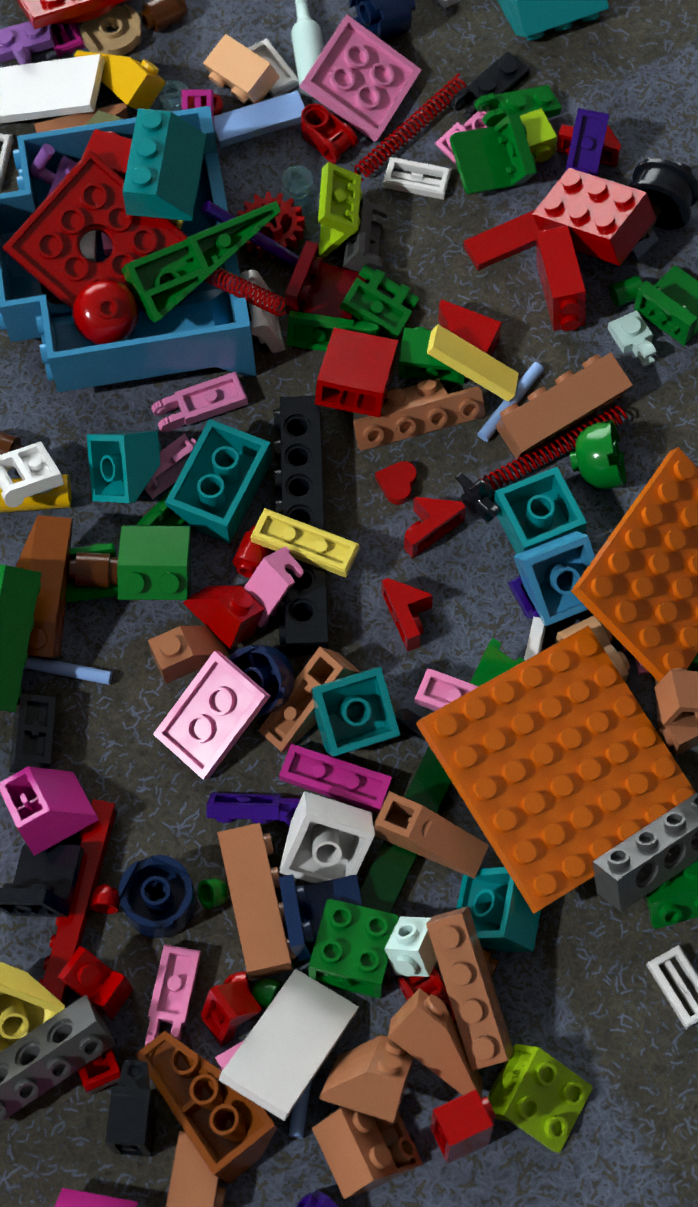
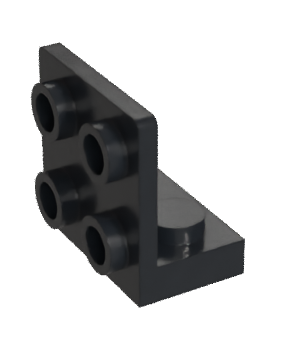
M23 845L13 883H4L3 888H0V911L9 916L68 917L84 848L80 845H53L34 856L28 845Z

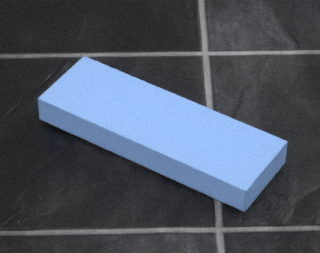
M294 91L214 116L216 138L222 148L301 123V114L305 106L299 92Z

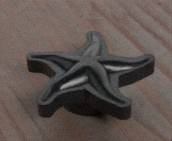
M461 472L455 476V479L461 484L465 492L462 494L461 499L473 505L487 523L493 519L492 515L497 516L501 512V509L493 504L495 493L485 481L478 479L473 483Z

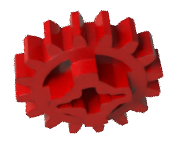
M266 192L264 199H261L256 194L254 195L253 204L247 201L243 203L244 211L238 210L237 217L277 201L281 212L259 232L285 248L288 246L294 249L297 248V239H303L305 220L302 217V208L294 206L293 198L285 202L283 201V193H279L276 198H272L270 192ZM249 240L246 242V250L251 252L257 249L258 257H262L264 252H267Z

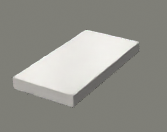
M101 54L1 67L0 124L94 112L105 63L104 58Z
M295 968L223 1069L219 1081L285 1121L356 1015L359 1006Z

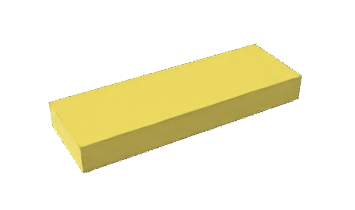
M439 324L436 325L431 331L427 354L507 402L515 396L518 372Z
M264 508L251 535V542L274 551H278L286 546L293 558L345 578L360 549V545L356 542Z

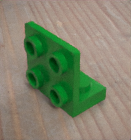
M673 266L654 286L646 280L638 288L634 310H637L639 314L685 347L698 333V281L678 266Z
M328 899L308 966L309 977L325 986L381 999L385 971L389 959L385 947L398 922V916Z

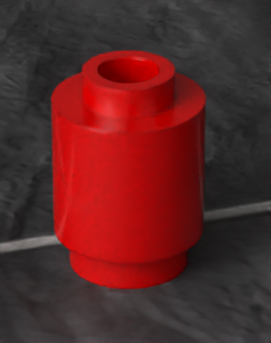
M252 526L250 531L245 532L232 561L233 565L237 568V572L246 578H251L262 559L274 552V550L251 542V535L255 526Z

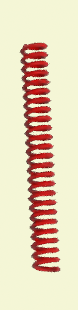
M461 74L453 77L447 85H444L439 92L435 93V96L431 97V100H427L422 107H419L418 111L414 112V115H411L401 126H398L397 130L393 131V134H389V137L381 141L380 145L376 146V149H373L363 160L359 161V164L354 166L355 173L359 175L357 172V167H359L365 177H370V173L374 174V169L378 170L379 166H383V162H387V158H390L391 154H396L395 150L399 151L400 147H404V143H408V139H413L412 135L416 136L417 131L421 132V128H425V124H429V120H434L433 116L437 117L438 113H442V109H446V105L450 106L451 98L455 96L451 89L455 94L459 91L455 85L459 90L463 88L459 81L463 84L464 88L466 87L465 82L458 78Z
M218 267L212 276L209 275L208 279L204 280V282L224 290L235 297H245L248 303L256 305L258 308L270 312L277 317L283 316L286 313L285 311L279 313L285 305L284 297L261 288L259 285L242 279L237 275H233V273H229L223 268ZM280 300H282L281 308L278 311H276L275 309H277V307L280 304Z
M615 406L614 409L603 412L597 418L586 421V424H581L580 427L569 430V433H564L563 436L552 439V442L548 441L546 445L535 448V451L531 450L529 454L518 457V460H513L512 464L507 463L506 466L496 469L495 473L490 472L489 476L484 475L483 479H478L486 482V478H488L492 488L496 491L498 488L492 479L493 475L499 487L503 488V483L497 472L501 474L504 483L509 485V480L503 469L506 470L509 479L514 482L515 478L509 470V466L512 467L515 476L520 479V473L514 463L518 464L521 474L526 476V470L520 463V460L524 462L527 471L531 473L532 468L526 457L529 458L534 469L537 470L538 468L532 453L535 455L539 466L543 467V461L537 454V451H540L544 462L548 464L549 459L543 448L546 449L549 458L554 461V454L560 458L558 448L564 455L566 454L565 447L570 452L572 450L571 445L576 449L575 439L579 436L577 430L582 432V427L587 428L588 424L593 425L594 421L597 423L601 422L599 418H602L603 422L608 421L605 415L608 416L609 421L613 420L616 426L617 423L622 425V419L616 412V409L622 412L624 418H627V414L621 407ZM555 441L558 444V448L554 445ZM549 444L552 446L553 452L550 450Z

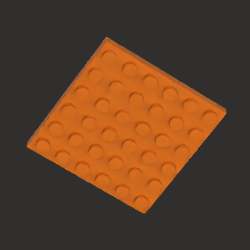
M589 625L430 713L416 723L533 914L594 877L593 861L696 793Z

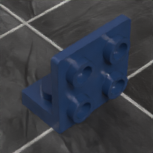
M293 874L279 877L289 944L298 961L311 959L328 899L363 906L359 880L356 875L306 886H299Z

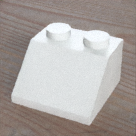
M304 791L291 819L280 864V873L285 875L293 874L295 878L314 884L356 875L375 836L372 813Z

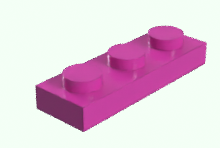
M293 744L290 745L279 774L280 781L380 813L392 783L391 776Z

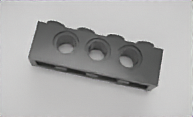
M698 792L593 861L597 894L622 912L698 861Z
M84 995L0 1052V1122L116 1045L104 1016L87 995Z

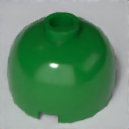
M613 420L599 422L585 428L576 439V451L570 452L573 471H580L583 480L592 487L600 489L624 486V483H626L624 455L619 449L618 442H620V437Z

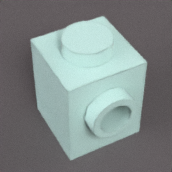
M400 916L385 947L396 975L430 977L437 961L426 923L431 918Z

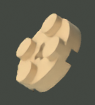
M123 3L124 7L117 5L106 14L83 22L80 31L85 47L90 52L123 56L131 52L142 40L141 21L135 9ZM109 26L113 29L118 27L115 32L108 33L106 31V28Z

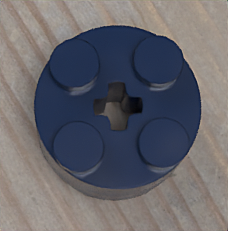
M349 0L350 8L355 7L358 15L353 19L382 41L411 29V11L416 8L415 0Z
M153 855L151 858L141 860L140 862L138 860L127 868L119 884L120 903L127 920L139 933L152 938H170L183 930L191 921L196 909V893L185 867L174 858L165 855ZM161 892L164 893L165 897L163 899L158 898L156 901H152V895L159 896Z

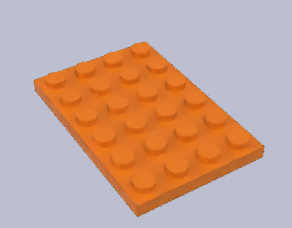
M679 447L667 454L571 590L581 603L658 682L671 669L684 668L687 670L698 653V467Z

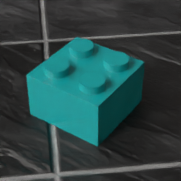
M558 467L495 491L494 505L501 509L497 517L516 554L575 531L585 534L587 522Z

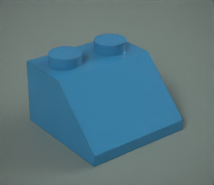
M575 531L513 556L523 586L545 626L588 610L571 592L595 557L588 535Z

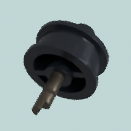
M645 158L635 167L633 182L628 186L647 192L656 220L639 242L644 238L650 237L654 226L665 230H675L682 228L688 223L691 216V206L698 201V181L692 174L691 168L686 164L674 163L665 159Z

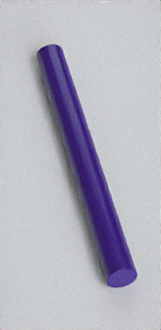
M209 200L202 206V212L219 223L236 218ZM258 231L249 240L291 267H296L300 256Z

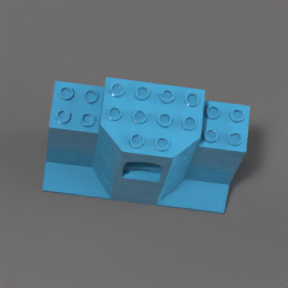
M210 106L172 112L206 134L193 221L184 220L181 231L188 237L221 224L202 212V206L206 201L209 200L228 212ZM136 117L17 136L19 149L13 150L16 170L19 173V177H17L19 191L0 193L1 331L7 330L10 342L41 337L40 352L42 362L45 364L48 381L54 380L57 392L211 367L237 372V374L246 377L256 376L251 326L245 297H235L203 281L158 322L153 323L138 305V324L133 334L127 340L93 345L85 341L76 331L72 318L73 311L65 304L58 305L47 301L46 294H42V284L2 250L4 244L45 200L50 185L35 178L29 171L31 164L44 144L51 145L55 150L45 167L55 173L63 155L74 162L81 160L94 129L104 132H115L122 137L132 139ZM98 231L96 262H101L110 255L105 256L101 232ZM235 252L219 267L240 277Z

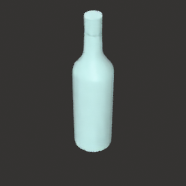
M295 0L297 22L291 31L299 86L324 49L321 28L310 17L307 0ZM300 88L301 94L307 97H312Z

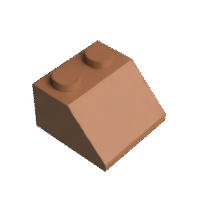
M380 1035L337 1056L321 1092L320 1100L394 1123L408 1086L415 1058L389 1039L388 1036Z

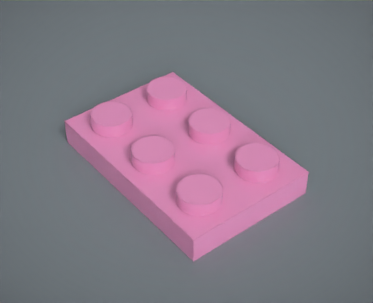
M214 651L153 735L202 779H209L271 695L220 651Z

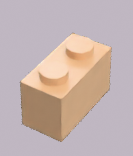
M227 34L222 37L203 62L210 72L208 78L220 88L226 85L232 89L230 92L243 103L247 100L253 104L261 102L280 78L270 62Z

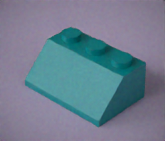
M497 0L514 33L517 36L526 37L527 40L543 37L544 31L554 28L555 31L567 29L572 26V21L582 18V21L596 19L600 17L599 12L609 9L607 0Z
M138 108L122 191L126 215L193 221L206 134L171 111Z
M209 419L165 501L166 506L199 532L230 544L272 463L270 442Z

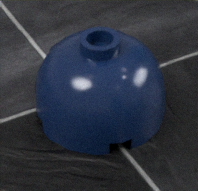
M256 644L237 649L228 658L271 695L256 716L274 712L288 702L294 688L295 674L292 664L282 652L271 646Z

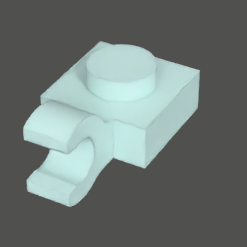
M637 310L608 323V330L623 354L633 351L643 368L655 363L652 355L656 354L657 351L651 343L653 334Z

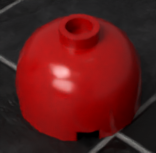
M101 279L87 284L78 293L73 303L72 318L76 331L85 341L93 345L125 341L133 334L139 320V307L135 296L125 285L115 280Z

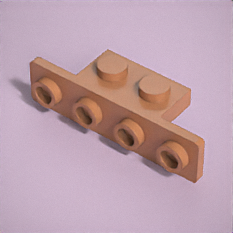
M439 379L424 380L417 385L403 389H391L387 392L380 418L367 416L353 421L357 446L360 451L482 418L485 416L482 390L479 386L448 394Z

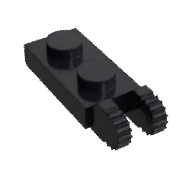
M507 51L465 88L456 93L450 102V107L457 111L471 99L476 102L478 97L490 93L496 95L510 92L529 76L530 68ZM474 102L470 104L464 113L466 120H469L477 113Z

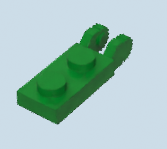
M549 85L496 95L490 93L478 97L476 102H474L477 112H487L482 119L487 127L495 126L508 114L519 113L521 116L542 108L546 117L552 118L559 115L562 109Z
M290 311L288 315L287 345L326 352L334 327L378 336L380 326L368 321L355 322V320Z

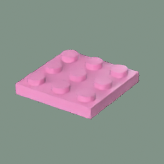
M346 14L299 87L369 139L376 142L418 77L421 69Z

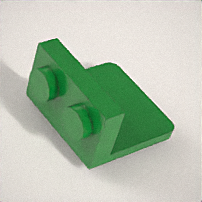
M519 113L508 114L495 126L456 132L450 137V144L462 185L468 195L517 187L537 173L536 161L527 141L526 127L522 123Z

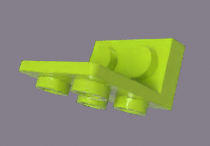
M330 162L322 167L318 223H321L319 256L326 257L334 249H338L346 239L358 231L361 223L359 217V204L362 199V190H360L361 175Z
M515 1043L511 1057L505 1062L487 1098L493 1107L496 1119L513 1123L551 1151L560 1153L592 1091V1085L541 1048Z

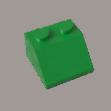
M121 526L117 564L118 600H188L191 595V526Z

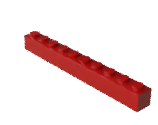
M93 799L91 806L99 820L80 831L79 838L82 840L80 846L84 848V854L69 916L56 918V926L58 928L56 935L53 934L50 940V948H52L50 957L47 956L44 961L43 969L46 970L44 978L39 980V983L63 1004H65L69 986L57 976L81 945L90 912L91 895L97 886L117 812L115 803Z

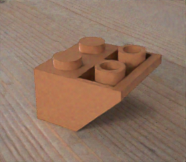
M343 1107L312 1127L344 1200L366 1193L423 1165L416 1146L400 1117L399 1110L394 1123Z

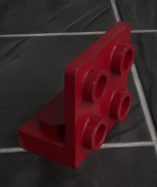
M306 240L285 292L286 314L289 315L290 311L352 320L354 316L345 312L339 306L356 278L367 283V280L360 277L358 272L323 263V258L319 257V244Z

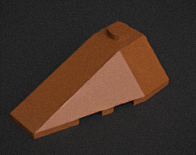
M37 515L16 564L18 568L42 572L40 579L41 590L36 600L33 616L34 627L30 632L27 653L31 656L52 658L61 656L73 518Z
M163 1031L135 1054L139 1061H145L149 1064V1077L214 1176L230 1184L261 1158L278 1127L266 1109L219 1081L221 1070L166 1031Z

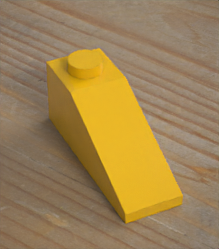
M79 50L75 52V57L101 54L105 60L101 81L126 105L137 110L138 108L149 109L166 84L157 74L159 69L146 59L139 62L125 56Z

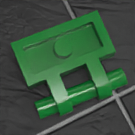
M364 264L358 275L369 281V283L367 284L356 278L339 308L360 321L378 324L380 326V333L396 340L412 313L410 309L401 305L402 302L414 308L420 297L410 292V287L402 283L400 286L385 277V272L377 268L375 271ZM377 287L392 295L393 299L378 291Z

